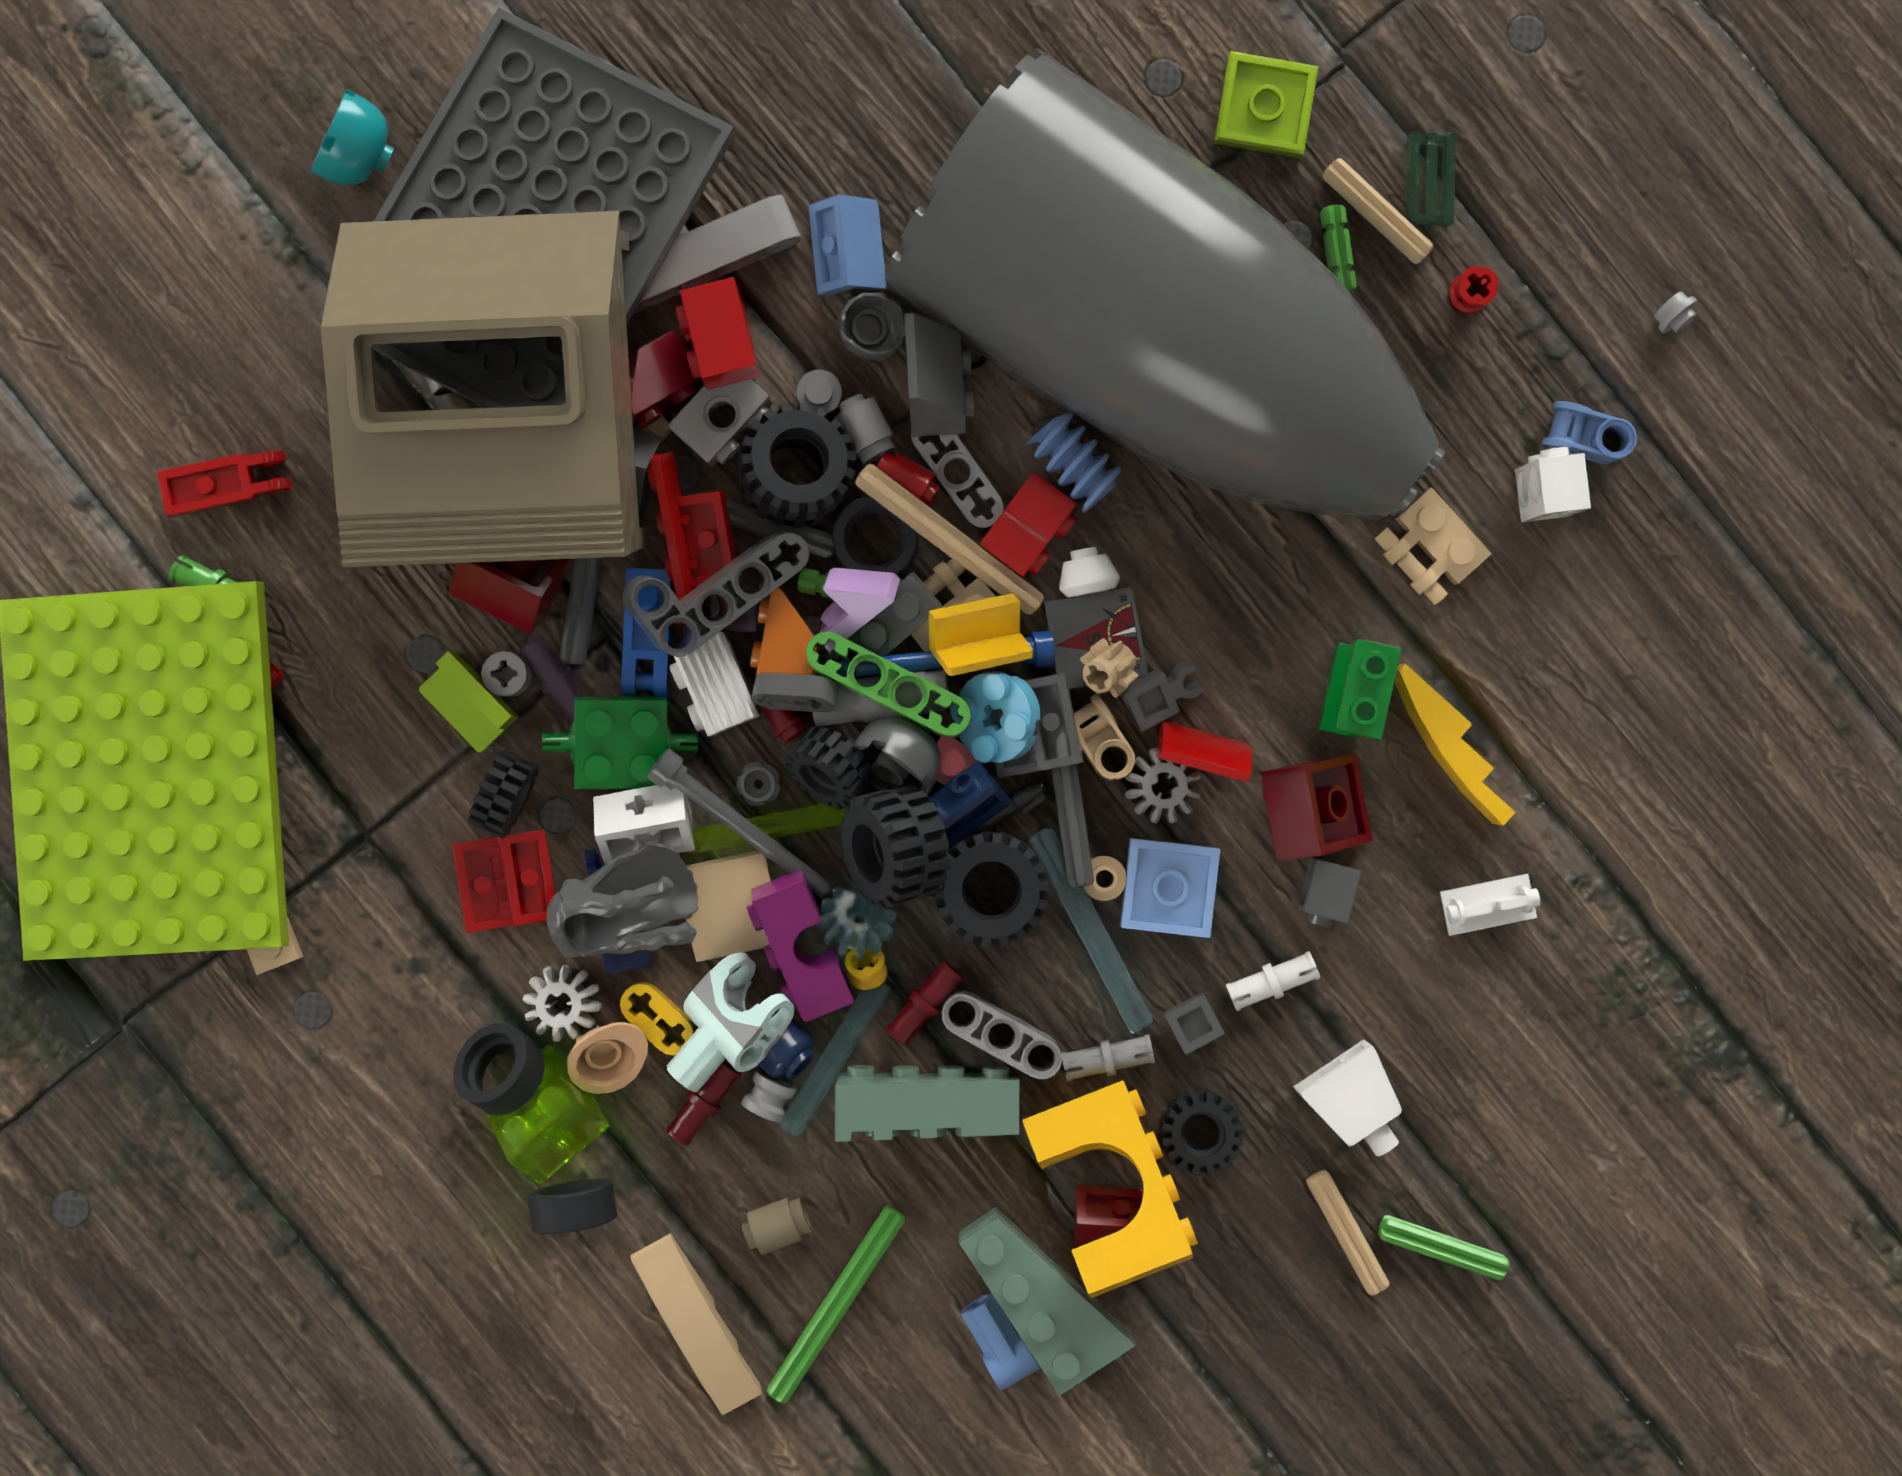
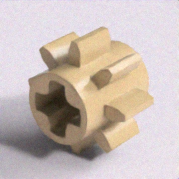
M1103 638L1090 647V651L1080 658V661L1085 665L1082 678L1087 686L1095 691L1096 694L1100 695L1110 690L1114 698L1118 697L1139 676L1133 671L1137 658L1122 641L1109 646L1108 642Z

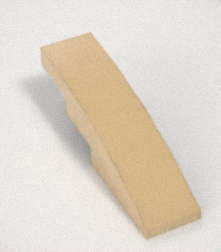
M671 1233L633 1253L631 1261L685 1358L722 1416L761 1395L760 1383L739 1353L737 1340L717 1312L714 1298Z

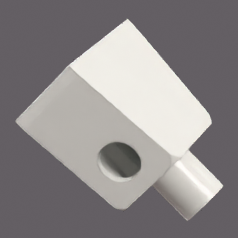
M1364 1039L1293 1086L1297 1093L1349 1147L1365 1139L1374 1154L1381 1156L1391 1151L1399 1143L1387 1123L1400 1115L1402 1112L1401 1106L1376 1050Z

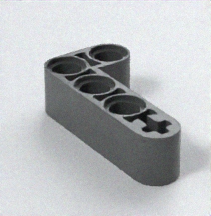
M781 531L772 532L764 536L680 600H678L664 581L650 576H637L625 585L623 602L632 617L659 651L675 657H684L695 651L801 571L807 564L809 548L806 541L799 535ZM779 544L790 546L786 551L787 561L774 560L781 553ZM760 560L772 561V562L769 563V564L766 566V565H765L763 562H761ZM751 567L756 574V583L751 590L744 592L739 586L738 578L744 569ZM652 585L657 591L656 604L648 610H643L638 604V593L643 587ZM710 595H716L720 601L719 613L714 618L706 619L702 613L703 601ZM679 622L684 629L683 640L678 645L670 647L665 640L666 629L671 624Z

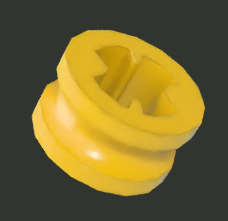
M866 944L859 945L847 953L845 968L848 981L852 986L861 990H870L880 986L885 981L887 967L885 956L881 949L874 945Z

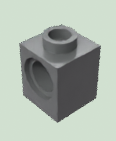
M1310 857L1297 909L1309 913L1307 922L1328 928H1333L1335 920L1348 924L1362 871Z

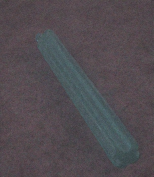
M1049 827L1035 833L1030 837V843L1037 857L1042 862L1047 876L1129 1031L1134 1033L1145 1029L1153 1022V1018L1083 887H1069L1067 884L1063 849L1054 830Z

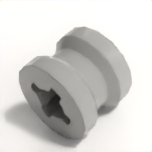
M501 651L487 658L482 666L481 676L483 684L493 694L514 697L521 695L529 688L533 673L531 665L526 658L516 653Z
M756 1070L752 1078L754 1087L751 1093L744 1095L741 1105L762 1118L781 1123L785 1116L783 1107L788 1099L793 1098L797 1088L784 1079L774 1080L765 1071Z

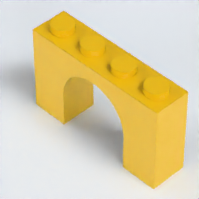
M1124 1080L1022 1120L1041 1169L1078 1154L1101 1149L1116 1152L1127 1158L1137 1168L1142 1177L1144 1186L1143 1200L1135 1218L1120 1231L1071 1250L1090 1298L1193 1258L1190 1247L1198 1244L1188 1217L1179 1220L1173 1206L1174 1202L1180 1201V1197L1171 1174L1164 1177L1161 1176L1156 1160L1162 1158L1163 1154L1153 1131L1145 1134L1139 1117L1146 1115L1137 1089L1128 1092Z

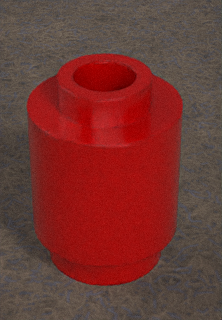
M886 452L876 466L930 507L940 489V486L934 483L936 473L900 453L894 456Z

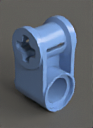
M1555 401L1552 407L1555 417L1549 437L1543 438L1541 447L1546 450L1568 447L1569 455L1585 453L1586 460L1608 465L1626 457L1633 451L1637 444V434L1632 424L1622 418L1596 412L1580 404ZM1604 431H1611L1617 435L1620 441L1618 452H1611L1604 447L1602 442Z

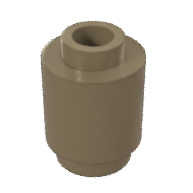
M786 1197L747 1212L748 1222L742 1224L743 1234L748 1247L751 1250L758 1248L761 1255L802 1241L803 1235L812 1232L808 1212L800 1197L794 1200Z

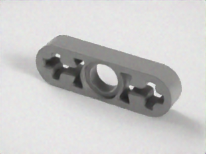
M957 434L939 435V440L945 450L951 443L955 445L957 450L946 453L938 464H935L931 457L939 455L933 443L927 442L923 445L920 442L923 436L912 437L911 435V441L915 450L927 467L937 474V481L965 521L971 527L978 530L990 529L1003 513V501ZM957 459L964 461L970 468V477L966 482L959 485L950 483L944 476L946 464ZM976 480H979L983 487L977 488L975 492L983 502L990 499L994 502V506L990 511L993 517L988 520L982 515L975 518L971 514L975 509V503L969 494L963 501L959 499L957 494L966 492L974 485Z

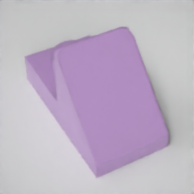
M845 568L830 569L824 585V591L835 602L822 614L820 620L823 623L820 632H832L845 639L850 637L894 602L900 578L895 573ZM828 642L825 648L831 652L835 648V644Z

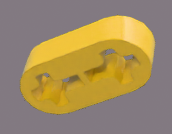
M635 983L625 990L621 997L620 1008L624 1017L631 1024L639 1027L644 1032L646 1038L667 1055H676L696 1031L692 1020L651 983ZM633 993L638 996L648 993L652 997L648 1005L658 1014L655 1019L645 1010L640 1011L638 1014L632 1010L635 1004L634 999L631 997ZM661 1018L671 1027L676 1026L678 1023L683 1025L685 1028L681 1034L685 1040L683 1044L677 1040L671 1044L665 1041L664 1038L668 1032L658 1022Z

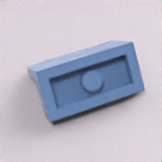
M838 194L808 205L817 295L832 296L854 288L868 290L886 288L877 200Z

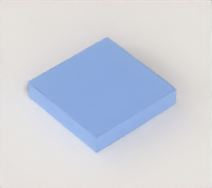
M1130 838L1126 865L1127 879L1123 891L1120 927L1210 938L1220 848Z

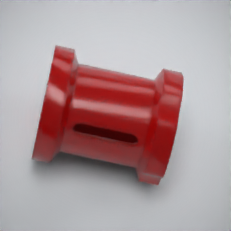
M1472 266L1466 269L1450 285L1448 295L1452 307L1463 314H1474L1492 302L1498 293L1497 286L1499 281L1495 272L1488 267ZM1475 283L1479 286L1480 291L1471 297L1466 290Z

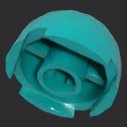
M346 89L310 173L339 185H357L369 178L374 169L383 173L394 148L386 144L389 128L380 110L364 97Z

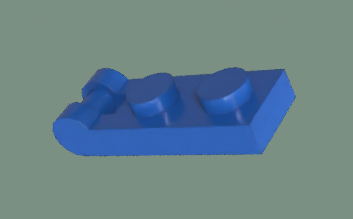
M626 568L625 585L637 576H650L664 581L673 591V582L669 580L666 569ZM652 585L643 587L638 593V604L643 610H648L656 604L657 591ZM624 605L622 694L637 695V691H653L654 696H668L670 687V655L659 651L652 644ZM671 625L666 629L665 632V640L669 646L671 639ZM638 659L654 660L653 673H638Z

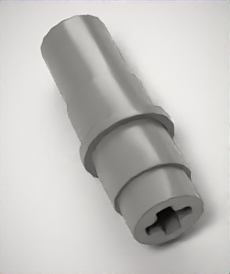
M944 669L910 671L949 691L947 673ZM881 675L858 678L857 683L864 687H872L880 681ZM903 683L896 689L895 698L902 707L913 708L921 702L922 693L917 685ZM839 684L835 709L830 712H812L817 727L857 721L867 723L891 716L902 717ZM930 692L927 706L919 715H927L930 710H945L934 705L939 696Z

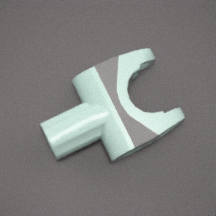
M734 953L720 961L702 978L684 1002V1012L698 1026V1029L669 1062L667 1070L676 1081L688 1090L698 1092L725 1059L738 1072H745L757 1066L780 1039L793 1018L794 1005L784 994L771 995L760 1005L757 1003L751 1009H746V992L752 983L750 980L756 970L754 961L746 953ZM740 967L739 970L731 974L736 968ZM780 1009L775 1016L771 1017L775 1011Z

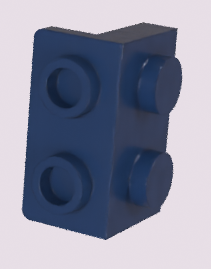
M979 760L967 770L957 774L951 782L929 797L930 802L934 803L939 817L943 821L949 849L1012 803L1008 792Z

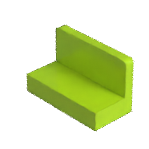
M447 651L435 663L439 669L419 687V692L477 752H484L520 716L499 695L493 694L486 688L482 677L458 652Z

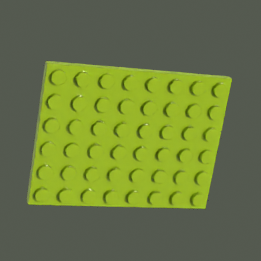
M251 581L0 600V639L23 961L288 946L289 938L264 582Z

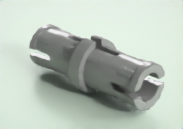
M1149 1034L1115 1043H1110L1109 1039L1100 1041L1101 1046L1061 1053L1067 1082L1072 1081V1079L1107 1072V1076L1117 1075L1116 1070L1155 1063Z

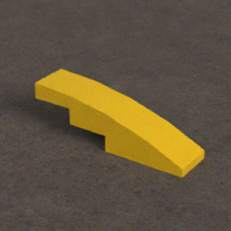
M1399 664L1394 682L1408 715L1431 754L1461 793L1492 824L1504 826L1516 812L1482 782L1494 768L1461 739L1473 724L1409 666Z

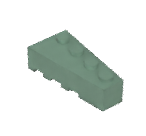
M852 1065L847 1067V1073H839L835 1085V1142L851 1141V1132H864V1135L871 1136L873 1140H892V1137L901 1135V1130H910L911 1136L920 1139L937 1138L946 1135V1128H955V1135L960 1137L1019 1135L1018 1073H1010V1067L984 1066L983 1073H965V1067L946 1065L939 1066L937 1073H919V1066L898 1065L892 1067V1073H874V1066Z
M993 1208L958 1231L960 1246L1059 1396L1136 1346L1131 1331L1122 1322L1115 1319L1094 1297L1090 1298L1088 1293L1058 1263L1052 1261L1041 1251L1038 1245L998 1208Z

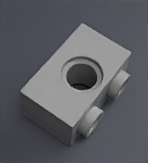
M751 379L707 390L704 385L669 423L668 427L703 461L713 468L718 461L725 465L741 447L737 442L739 438L750 428L755 420L760 422L762 414L769 410L768 407L772 404L770 396ZM723 406L733 408L736 416L734 422L729 427L718 428L713 425L712 416L718 408Z

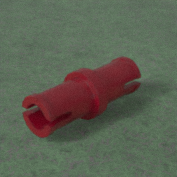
M943 959L939 967L921 988H914L908 995L910 998L909 1002L892 1022L885 1027L886 1031L897 1042L907 1047L910 1040L930 1017L936 1018L941 1012L940 1005L957 985L965 979L962 973Z
M725 1059L698 1092L689 1090L686 1094L687 1102L673 1121L665 1128L667 1133L680 1144L689 1146L693 1137L710 1115L715 1116L720 1110L719 1102L736 1079L742 1075V1072L735 1070Z

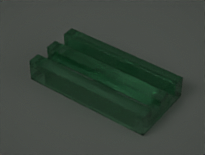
M1410 132L1408 135L1406 219L1412 225L1451 226L1454 223L1456 133L1438 135V132H1429L1427 135H1421L1420 132ZM1420 146H1427L1425 215H1418ZM1437 146H1442L1441 215H1436Z

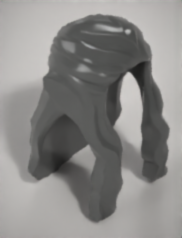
M649 844L638 851L616 857L582 881L578 879L565 880L561 890L551 898L548 904L547 926L552 941L555 942L556 948L564 956H569L570 958L585 957L586 955L594 956L604 953L630 954L637 950L655 951L665 945L691 943L697 932L688 922L677 926L657 927L679 918H691L692 914L698 909V886L694 882L692 871L688 870L676 850L664 844Z

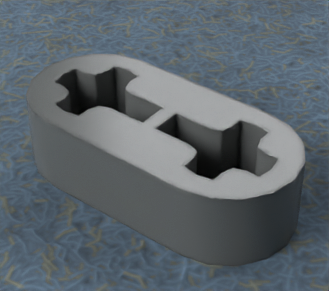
M761 673L755 677L751 698L756 704L769 709L830 712L835 709L839 686L835 681L821 676Z

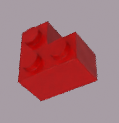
M734 277L680 290L683 306L676 307V313L683 335L685 334L688 346H694L693 350L686 351L693 378L701 377L707 390L761 377L753 349L754 342L745 306Z

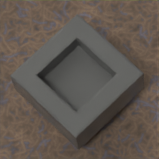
M1202 992L1163 1013L1185 1055L1225 1034Z

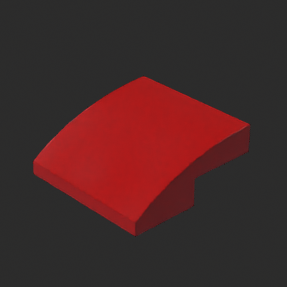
M1166 720L1160 722L1157 733L1160 742L1156 757L1249 783L1252 773V751L1247 742Z
M545 829L506 835L504 839L493 837L451 844L465 933L547 920L548 904L555 895Z

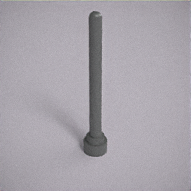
M670 748L666 749L652 766L646 777L660 788L664 785L670 790L674 787L787 873L790 874L802 869L811 891L816 895L825 897L831 892V884L828 880L687 774L688 768L682 764L683 758Z

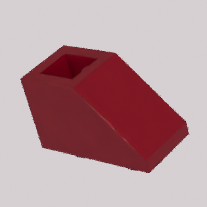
M674 329L638 349L629 364L633 427L639 425L641 429L647 428L664 414L663 409L672 404L676 408H680L689 403L698 393L696 387L702 378H693L686 353L689 349Z

